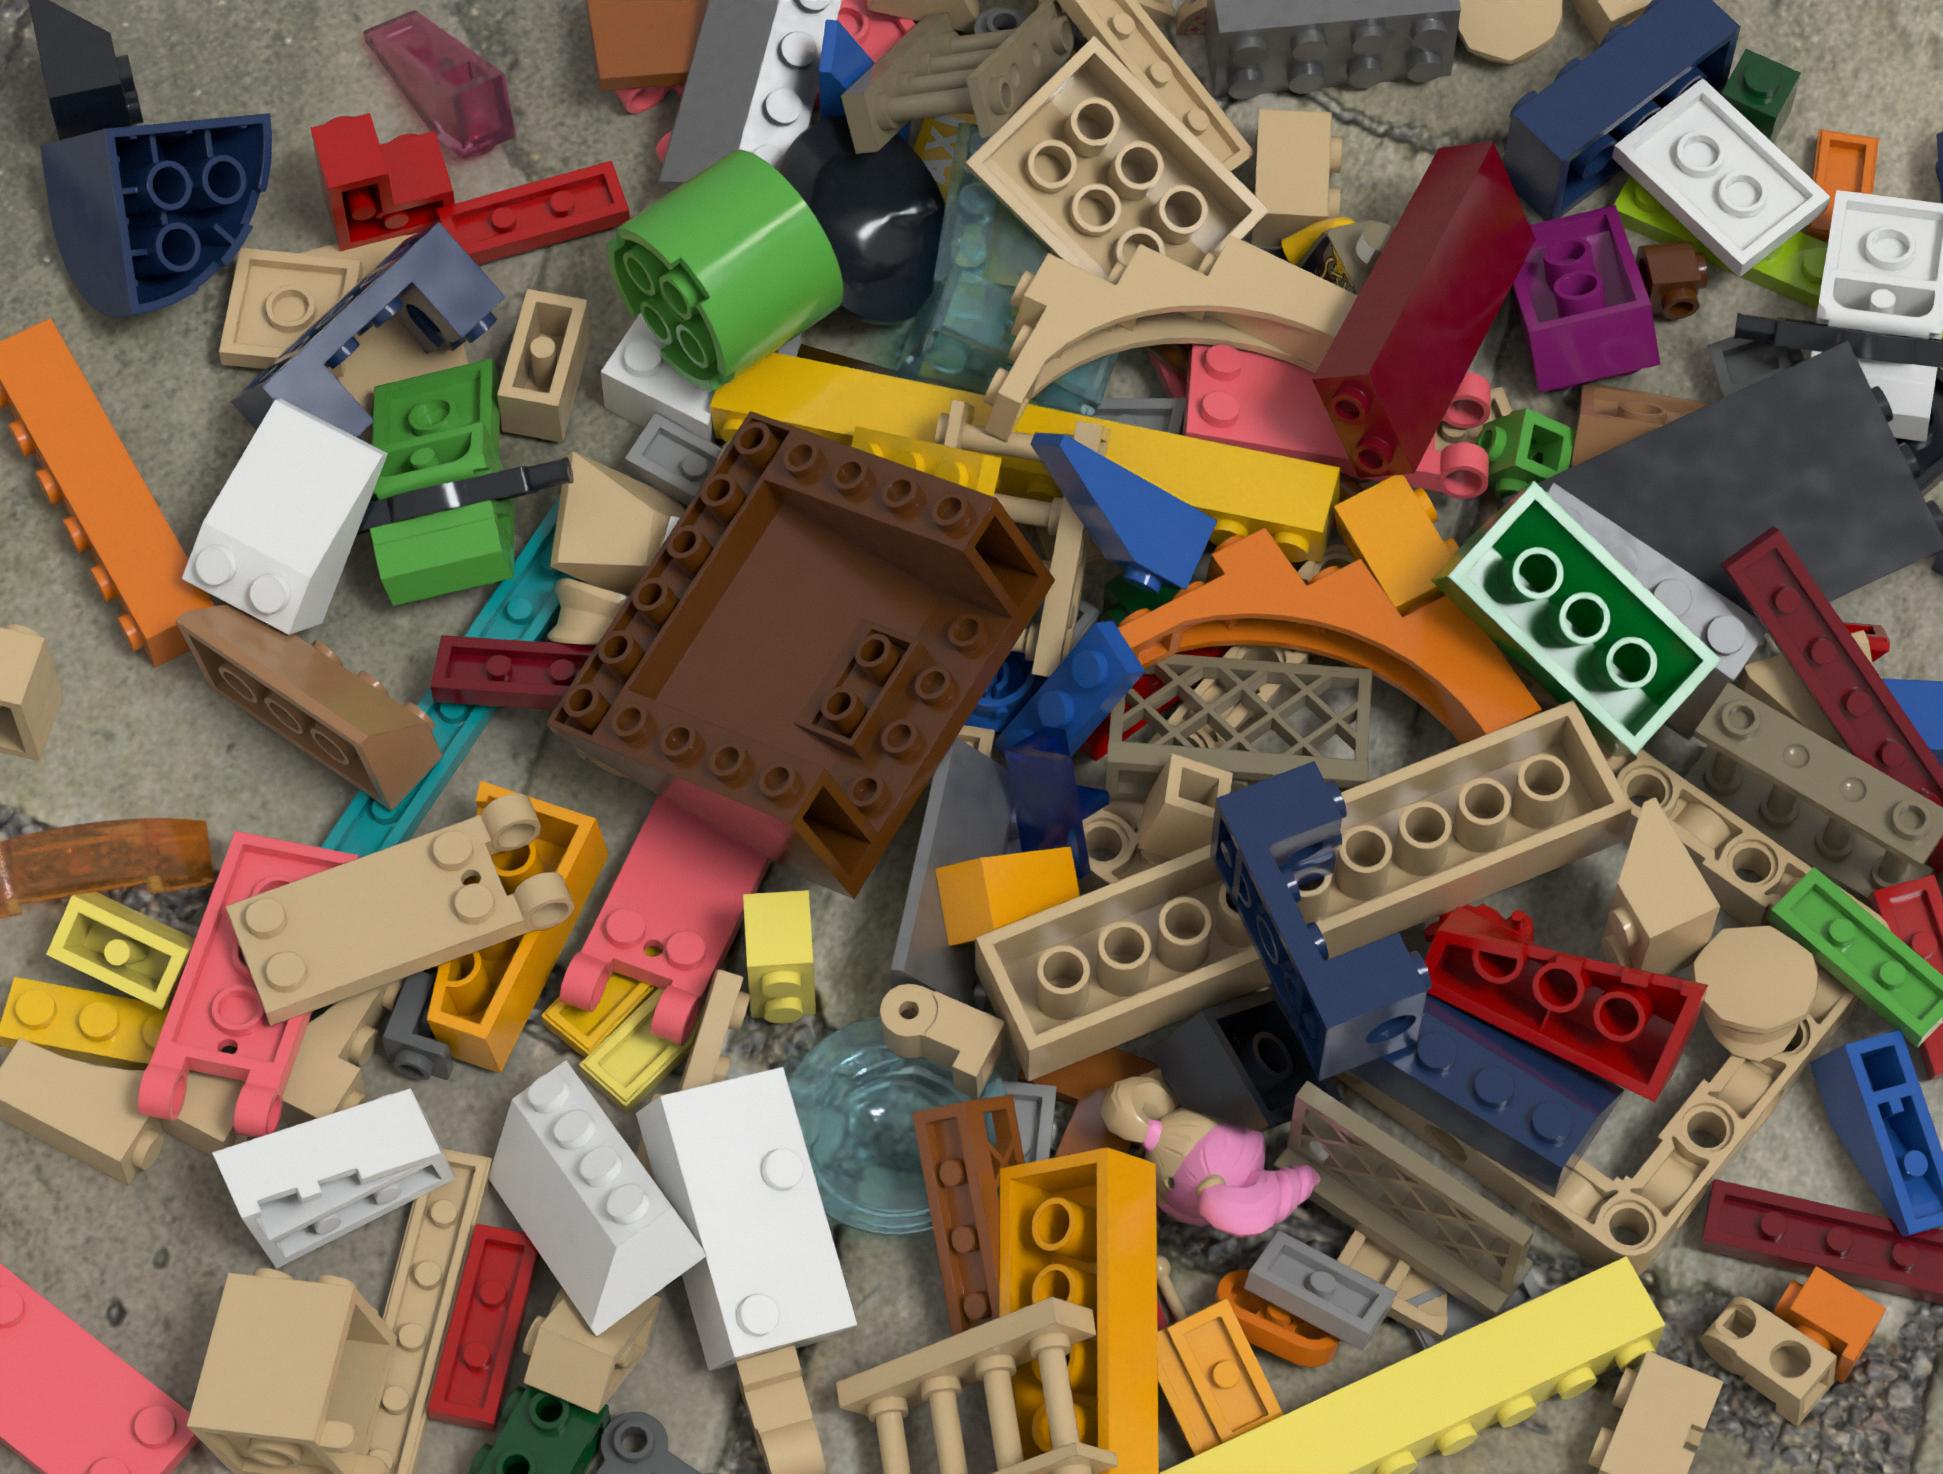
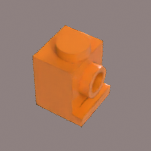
M1816 1266L1804 1286L1795 1280L1790 1283L1773 1314L1836 1355L1837 1366L1834 1379L1844 1384L1877 1331L1887 1308Z

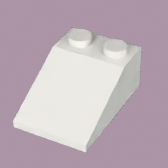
M281 398L274 400L204 519L182 579L288 635L322 624L388 453Z

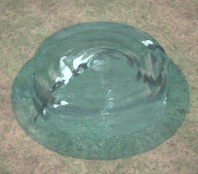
M881 1017L848 1025L832 1033L817 1044L800 1062L788 1083L825 1214L836 1220L838 1224L841 1223L855 1230L870 1234L905 1236L932 1231L933 1225L912 1112L976 1099L954 1090L953 1071L922 1056L905 1058L889 1050L883 1041ZM995 1068L979 1099L1007 1095L1001 1077ZM983 1113L988 1141L994 1147L996 1135L992 1113Z

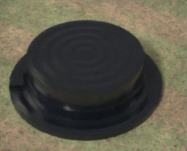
M846 116L824 119L799 134L786 152L780 174L795 188L811 209L835 253L842 275L844 290L842 303L836 310L854 319L877 325L900 323L925 311L936 300L944 287L952 256V236L948 212L939 187L925 163L897 134L879 151L856 154Z

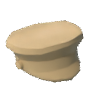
M1459 0L1461 13L1457 34L1468 52L1491 63L1512 65L1527 61L1541 49L1555 41L1563 21V1Z
M569 578L557 580L554 591L561 609L557 625L547 634L548 639L559 643L597 645L629 596Z
M1771 926L1724 928L1704 947L1691 965L1692 981L1708 985L1701 1010L1716 1040L1732 1055L1758 1063L1785 1050L1796 1034L1799 1022L1807 1018L1816 1000L1819 981L1813 954Z

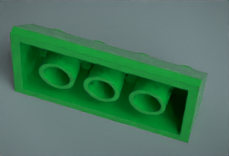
M1535 481L1529 483L1476 530L1431 579L1449 599L1557 702L1562 705L1574 700L1592 735L1615 757L1636 755L1721 661L1711 649Z

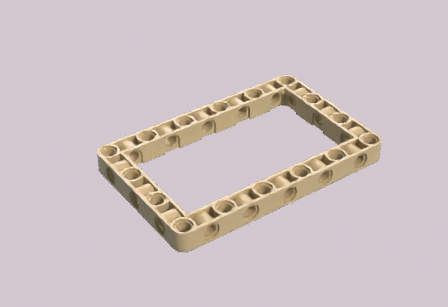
M1333 544L1326 547L1322 563L1308 560L1297 573L1307 585L1320 571L1331 566H1338L1341 569L1355 561L1345 545ZM1233 645L1223 656V658L1319 665L1325 659L1324 656L1311 652L1258 645ZM1500 650L1542 708L1541 713L1561 705L1516 661ZM1204 678L1194 689L1208 704H1211L1230 690L1219 679ZM1266 683L1254 691L1273 710L1293 695L1283 684ZM1242 701L1220 715L1239 733L1261 719ZM1183 702L1167 721L1176 728L1196 713ZM1208 724L1186 738L1194 747L1218 749L1226 743ZM1156 733L1148 743L1153 744L1162 736ZM1594 737L1632 807L1624 841L1628 844L1631 843L1642 809L1636 806L1629 798L1645 796L1652 799L1656 797L1715 896L1720 908L1746 927L1771 926L1781 932L1768 921L1770 911L1812 867L1644 750L1640 749L1636 755L1615 757ZM1104 792L1079 820L1072 832L1071 849L1078 888L1085 894L1170 861L1166 857L1138 849L1145 802L1104 799ZM1107 848L1117 856L1109 861H1097L1092 859L1087 853L1093 849ZM1740 869L1756 872L1762 878V881L1756 883L1746 882L1740 879L1734 871ZM1844 891L1855 902H1857L1861 907H1863L1868 913H1870L1874 918H1876L1881 924H1883L1887 929H1889L1887 922L1879 914H1877L1875 911L1867 907L1865 904H1863L1862 902L1854 898L1852 895ZM1815 961L1819 981L1816 1000L1807 1018L1799 1022L1796 1034L1790 1041L1794 1047L1793 1051L1781 1052L1759 1063L1734 1056L1730 1053L1727 1061L1710 1082L1703 1079L1658 1135L1650 1157L1632 1179L1625 1176L1623 1180L1616 1177L1612 1181L1581 1158L1555 1197L1542 1191L1346 1070L1334 1076L1598 1269L1627 1256L1639 1276L1652 1265L1710 1192L1714 1179L1719 1180L1805 1073L1810 1066V1062L1816 1059L1862 1000ZM1271 983L1232 1000L1273 988V985ZM1694 1131H1705L1711 1134L1718 1141L1719 1145L1712 1148L1700 1147L1690 1139L1688 1134ZM1618 1227L1630 1228L1640 1236L1642 1242L1636 1245H1624L1617 1242L1610 1231Z

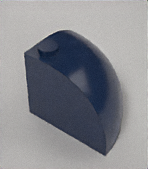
M270 113L108 128L40 145L50 216L57 245L70 278L90 306L99 313L113 318L155 311L175 304L199 290L198 287L204 284L215 272L230 263L241 249L253 228L249 223L256 209L260 193L266 192L272 159Z

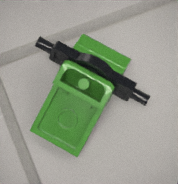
M493 358L374 386L372 446L388 453L357 535L371 532L380 579L393 606L417 600H427L435 596L477 586H487L498 581L514 578L515 498L537 493L538 490L574 482L573 471L568 457L530 467L520 466L504 470L499 459L500 411L497 394L500 387V375Z

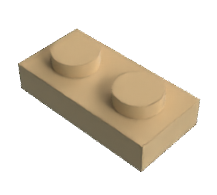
M720 969L714 971L677 1092L725 1081L731 1057L720 1054L728 1029L740 1031L750 1000V994L740 991L744 977Z

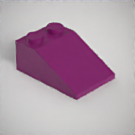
M1616 205L1531 224L1530 227L1536 240L1510 290L1539 393L1553 389H1570L1583 382L1614 375H1631L1641 369L1661 365L1651 303Z

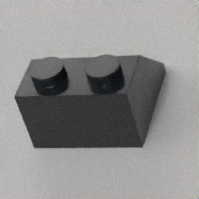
M28 0L47 96L59 140L102 129L129 127L144 123L129 56L116 57L111 33L50 0Z
M1274 987L1201 1010L1149 1049L1161 1069L1163 1080L1175 1093L1182 1107L1258 1132L1292 1120L1295 1096L1306 1081H1309L1337 1101L1343 1100L1330 1077L1318 1081Z

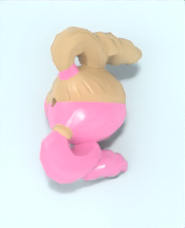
M1160 1067L1152 1069L1150 1072L1140 1075V1077H1130L1115 1082L1106 1091L1100 1114L1108 1130L1125 1141L1139 1143L1146 1150L1145 1160L1156 1163V1204L1162 1212L1177 1222L1199 1227L1211 1224L1216 1230L1235 1237L1258 1236L1273 1227L1274 1224L1281 1223L1287 1219L1299 1204L1311 1196L1313 1188L1320 1183L1321 1178L1319 1174L1306 1164L1293 1165L1291 1168L1283 1166L1280 1170L1276 1171L1264 1170L1265 1141L1262 1132L1182 1107L1175 1093L1163 1080Z

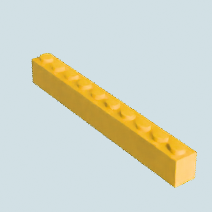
M773 352L731 382L715 390L710 404L715 438L723 439L726 442L733 438L749 412L752 411L851 446L856 426L935 443L939 417L941 413L950 414L952 400L966 402L975 407L972 424L985 427L993 406L983 402L985 395ZM1030 404L1027 405L1013 430L1014 432L1032 435L1035 432L1074 435L1077 421L1102 425L1111 430L1106 458L1216 519L1217 523L1209 538L1215 545H1220L1232 536L1243 535L1247 537L1266 528L1289 562H1302L1304 560L1318 563L1323 562L1335 518L1334 506L1339 503L1340 467ZM968 450L1002 458L995 493L1051 503L1054 497L1063 498L1064 496L1042 462Z

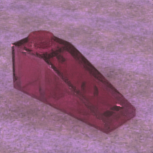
M412 10L363 31L365 42L431 132L435 131L437 139L462 158L487 154L496 145L516 137L505 74L422 14Z

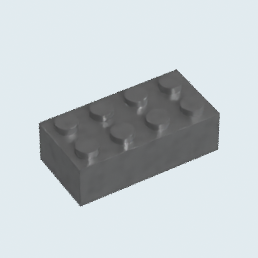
M1207 0L1204 39L1214 98L1233 97L1236 99H1251L1266 93L1292 91L1298 94H1306L1317 91L1320 88L1350 85L1356 88H1368L1381 82L1402 80L1429 82L1438 77L1451 76L1461 13L1460 1Z

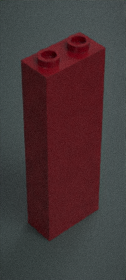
M1493 141L1438 148L1312 379L1358 478L1415 473L1536 240Z

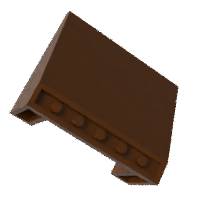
M750 411L546 724L557 737L800 877L855 899L1045 598L1055 579L996 497Z

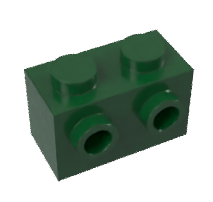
M519 1385L514 1389L503 1409L501 1422L506 1425L494 1446L485 1443L480 1448L468 1474H586L601 1448V1437L604 1429L611 1422L609 1406L605 1404L597 1414L528 1385L527 1388Z

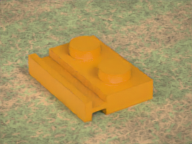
M1223 1298L1157 1331L1158 1386L1193 1457L1284 1415L1227 1298Z

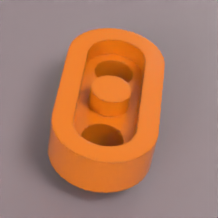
M1250 1270L1233 1271L1221 1279L1213 1303L1223 1298L1228 1299L1249 1343L1294 1364L1305 1367L1323 1366L1334 1359L1341 1339L1244 1289Z

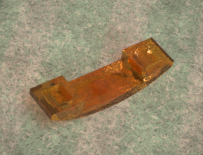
M140 818L100 821L44 830L0 842V918L22 915L21 904L67 897L75 894L148 884L150 893L155 894L215 884L208 826L206 821Z

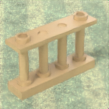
M952 400L950 414L941 413L935 434L936 444L1042 462L1030 445L1034 435L1013 431L1006 442L984 431L985 426L973 425L972 420L975 407L966 402ZM1077 421L1075 434L1066 435L1106 457L1111 430L1102 425ZM994 493V497L999 500L1014 522L1048 528L1049 535L1056 536L1052 561H1042L1054 577L1055 582L1044 598L1041 624L1032 623L1030 628H1025L1011 650L1024 653L1027 661L1034 662L1032 674L1049 678L1072 649L1091 536L1065 496L1063 498L1054 497L1051 503Z
M1055 1297L1047 1298L836 1382L839 1408L866 1415L870 1422L876 1423L883 1474H911L903 1419L909 1415L908 1409L925 1402L930 1403L940 1474H968L956 1398L962 1395L963 1387L979 1381L984 1382L998 1470L991 1474H1099L1118 1467L1116 1453L1083 1444L1079 1441L1066 1355L1071 1352V1345L1096 1336L1092 1309ZM1032 1360H1038L1053 1450L1024 1461L1011 1377L1016 1374L1017 1366Z

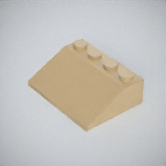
M1095 36L964 164L1056 257L1106 281L1117 261L1128 266L1139 244L1198 271L1208 252L1219 256L1230 234L1243 240L1270 211Z

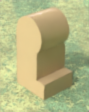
M915 984L899 985L891 989L882 1000L880 1007L883 1041L888 1049L901 1057L916 1058L922 1056L953 1071L954 1090L978 1100L1006 1047L1005 1021L937 991L934 992Z
M1741 1296L1734 1297L1700 1338L1706 1352L1719 1365L1733 1374L1742 1376L1747 1384L1776 1404V1412L1797 1427L1834 1384L1837 1356L1750 1299Z
M795 1345L736 1361L738 1385L759 1454L763 1456L768 1474H826L824 1456L805 1390Z

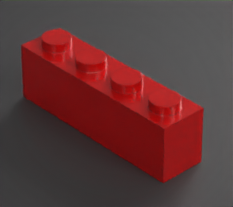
M1457 906L1439 927L1424 960L1432 984L1431 989L1427 990L1428 994L1653 1102H1656L1674 1074L1697 1023L1708 988L1707 984L1553 951L1460 906Z

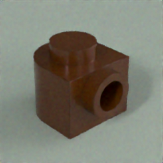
M1690 241L1639 246L1636 254V264L1651 303L1653 318L1682 319L1696 313L1700 306L1697 296L1699 289H1705L1707 286V265L1704 254L1702 252L1695 253Z

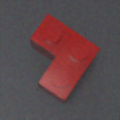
M370 113L355 117L340 116L331 119L326 124L310 128L322 191L340 252L404 235L419 233L438 223L437 208L455 204L454 191L435 131L420 135L404 134L394 138L391 142L379 144Z

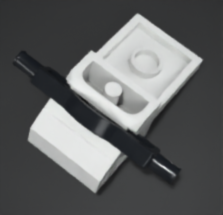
M1836 190L1816 322L1783 317L1775 319L1738 313L1734 339L1773 343L1775 346L1812 350L1811 357L1849 341L1870 387L1879 386L1890 404L1893 420L1888 422V425L1894 437L1926 442L1937 367L1943 368V338H1941L1943 332V203Z

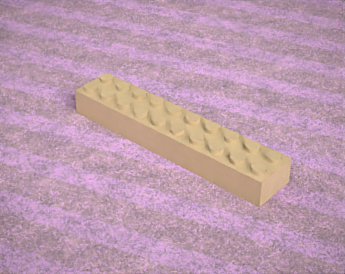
M1572 700L1341 792L1346 805L1347 817L1343 818L1341 823L1342 845L1333 850L1336 855L1334 873L1298 886L1301 901L1297 903V906L1306 924L1315 922L1319 927L1326 942L1330 959L1455 910L1457 906H1465L1623 842L1632 807L1575 701ZM1211 844L975 938V971L997 1017L1005 1021L1006 1036L1028 1081L1195 1015L1201 1010L1222 1004L1271 984L1210 856Z

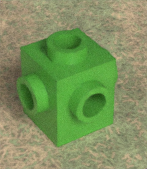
M1528 408L1513 410L1506 416L1483 424L1475 444L1482 447L1489 457L1487 488L1494 490L1495 497L1502 501L1504 498L1522 491L1532 481L1539 483L1568 470L1576 429Z

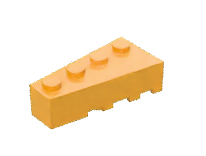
M480 780L476 796V804L478 806L476 816L481 815L483 809L493 800L517 792ZM529 797L541 825L540 834L524 847L511 851H501L490 855L507 896L513 894L515 889L526 879L540 873L555 872L564 879L574 903V911L565 921L554 927L534 930L440 964L427 1016V1021L436 1041L445 1043L450 1047L451 1057L501 1074L609 856L596 818ZM471 876L466 878L463 884L465 886L473 883L479 884L481 879Z

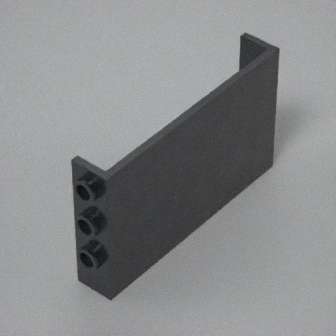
M1849 341L1537 483L1546 492L1553 483L1557 484L1754 617H1756L1720 564L1772 526L1781 531L1829 602L1915 562L1929 559L1943 551V514L1933 500L1925 502L1915 479L1921 477L1917 460L1906 443L1898 445L1888 425V422L1893 420L1890 404L1879 386L1870 387ZM1519 492L1504 498L1497 506V510L1499 511Z

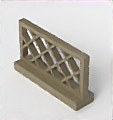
M1173 654L1144 669L1145 674H1155L1166 684L1164 687L1145 700L1131 688L1111 711L1104 799L1145 802L1146 797L1171 754L1233 773L1230 793L1315 761L1324 781H1335L1341 792L1368 782L1372 669ZM1202 678L1219 679L1230 690L1211 704H1208L1190 686ZM1266 683L1283 684L1294 696L1273 710L1254 691ZM1330 688L1358 690L1357 702L1340 714H1336L1318 696ZM1178 696L1196 714L1174 728L1156 710ZM1240 701L1261 718L1241 733L1237 732L1220 716ZM1125 702L1132 708L1124 713ZM1304 706L1308 707L1325 723L1305 738L1285 721V719ZM1142 719L1162 736L1153 744L1122 741L1123 732ZM1355 720H1356V731H1355L1352 727L1349 726V724H1351V723L1354 722ZM1208 724L1226 743L1218 749L1194 747L1186 738ZM1272 729L1291 748L1282 754L1259 752L1251 743ZM1337 734L1354 750V759L1323 757L1315 748Z
M1306 1081L1295 1096L1287 1147L1274 1163L1273 1171L1280 1170L1283 1166L1288 1168L1300 1164L1311 1166L1319 1174L1321 1180L1313 1188L1308 1199L1411 1266V1268L1489 1320L1498 1316L1531 1271L1533 1261L1528 1259L1527 1255L1534 1230L1309 1081Z

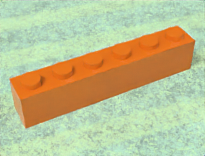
M49 318L0 341V409L8 406L16 420L9 423L8 427L23 457L26 458L35 454L42 469L36 471L35 475L51 506L62 502L69 517L63 519L62 523L76 552L80 554L89 550L96 566L90 568L89 571L101 597L106 603L116 598L124 614L117 617V622L131 650L134 652L144 648L154 668L191 651L176 620L183 612L213 607L215 605L208 592L182 579L189 559L54 322Z

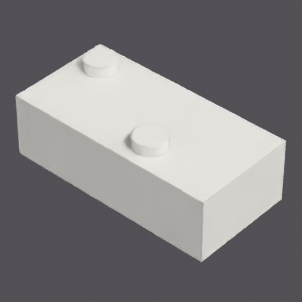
M783 1067L662 1095L636 1112L655 1183L707 1254L705 1258L684 1272L682 1278L709 1371L736 1364V1361L795 1345V1348H800L830 1340L857 1326Z

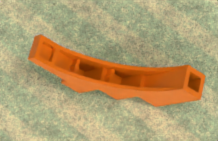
M1266 528L1247 537L1243 535L1232 536L1218 545L1211 554L1205 584L1202 581L1193 582L1188 585L1186 590H1180L1172 601L1153 611L1147 608L1135 611L1118 626L1120 633L1144 669L1177 652L1229 645L1275 646L1294 649L1335 659L1356 668L1372 669V675L1401 690L1427 709L1454 735L1461 745L1540 714L1542 710L1492 639L1446 595L1436 601L1433 599L1420 601L1411 606L1401 616L1361 559L1341 569L1338 566L1328 567L1317 573L1306 585Z

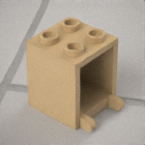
M267 1268L256 1269L254 1275L228 1273L187 1427L233 1474H389V1468L381 1458L367 1455L397 1336L378 1315V1311L360 1294L357 1286L347 1279L332 1275H321L317 1277L316 1282L294 1280L290 1275L281 1271Z

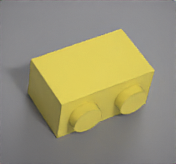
M809 890L743 894L751 1018H764L768 1022L782 1024L795 1022L801 1019L803 1015H815L816 1002Z
M98 892L71 896L46 955L164 1010L169 1009L172 1004L195 939Z

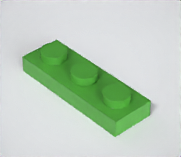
M1815 867L1771 909L1768 921L1786 936L1812 953L1816 962L1896 1030L1901 1029L1903 1036L1917 1048L1943 1023V975Z

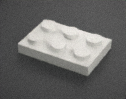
M1703 78L1614 146L1612 158L1739 278L1825 212L1830 201V196Z

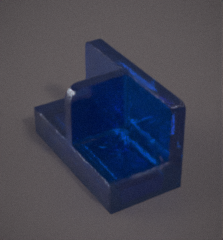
M1046 726L1004 750L1022 852L1071 847L1076 877L1080 880L1091 872L1082 820L1110 804L1109 792L1103 789L1076 785L1066 729Z

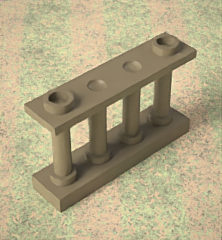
M1045 0L1018 28L959 36L956 31L952 30L948 12L926 15L841 95L856 154L879 151L910 120L974 112L980 138L993 136L1072 55L1074 45L1073 27L1070 19L1065 15L1063 16L1061 5L1057 0Z
M1727 683L1694 732L1693 737L1704 742L1707 746L1684 778L1801 861L1812 868L1818 869L1834 884L1870 909L1872 908L1868 897L1874 890L1932 875L1934 869L1927 866L1925 862L1943 837V807L1731 683Z

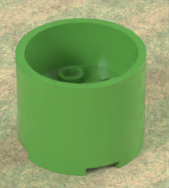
M745 150L730 152L617 228L616 237L606 243L609 268L617 290L630 315L636 316L641 313L652 333L667 345L661 349L660 356L680 376L696 387L706 391H715L724 384L731 382L835 311L843 300V280L839 264L832 246L815 215L782 174L759 156Z

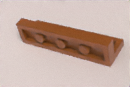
M1013 1095L964 1101L912 1112L952 1336L999 1318L1000 1203L997 1190L1000 1184V1168L1025 1163ZM983 1113H992L996 1135L994 1147L988 1141Z

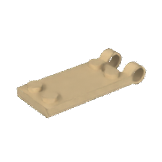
M520 793L504 795L489 803L483 809L481 815L225 906L270 1026L525 933L548 929L565 921L573 913L574 903L560 874L545 872L534 875L523 881L513 894L507 896L490 855L501 851H511L524 847L540 834L541 825L529 797ZM471 876L481 879L479 884L473 883L466 886L463 884L464 880Z

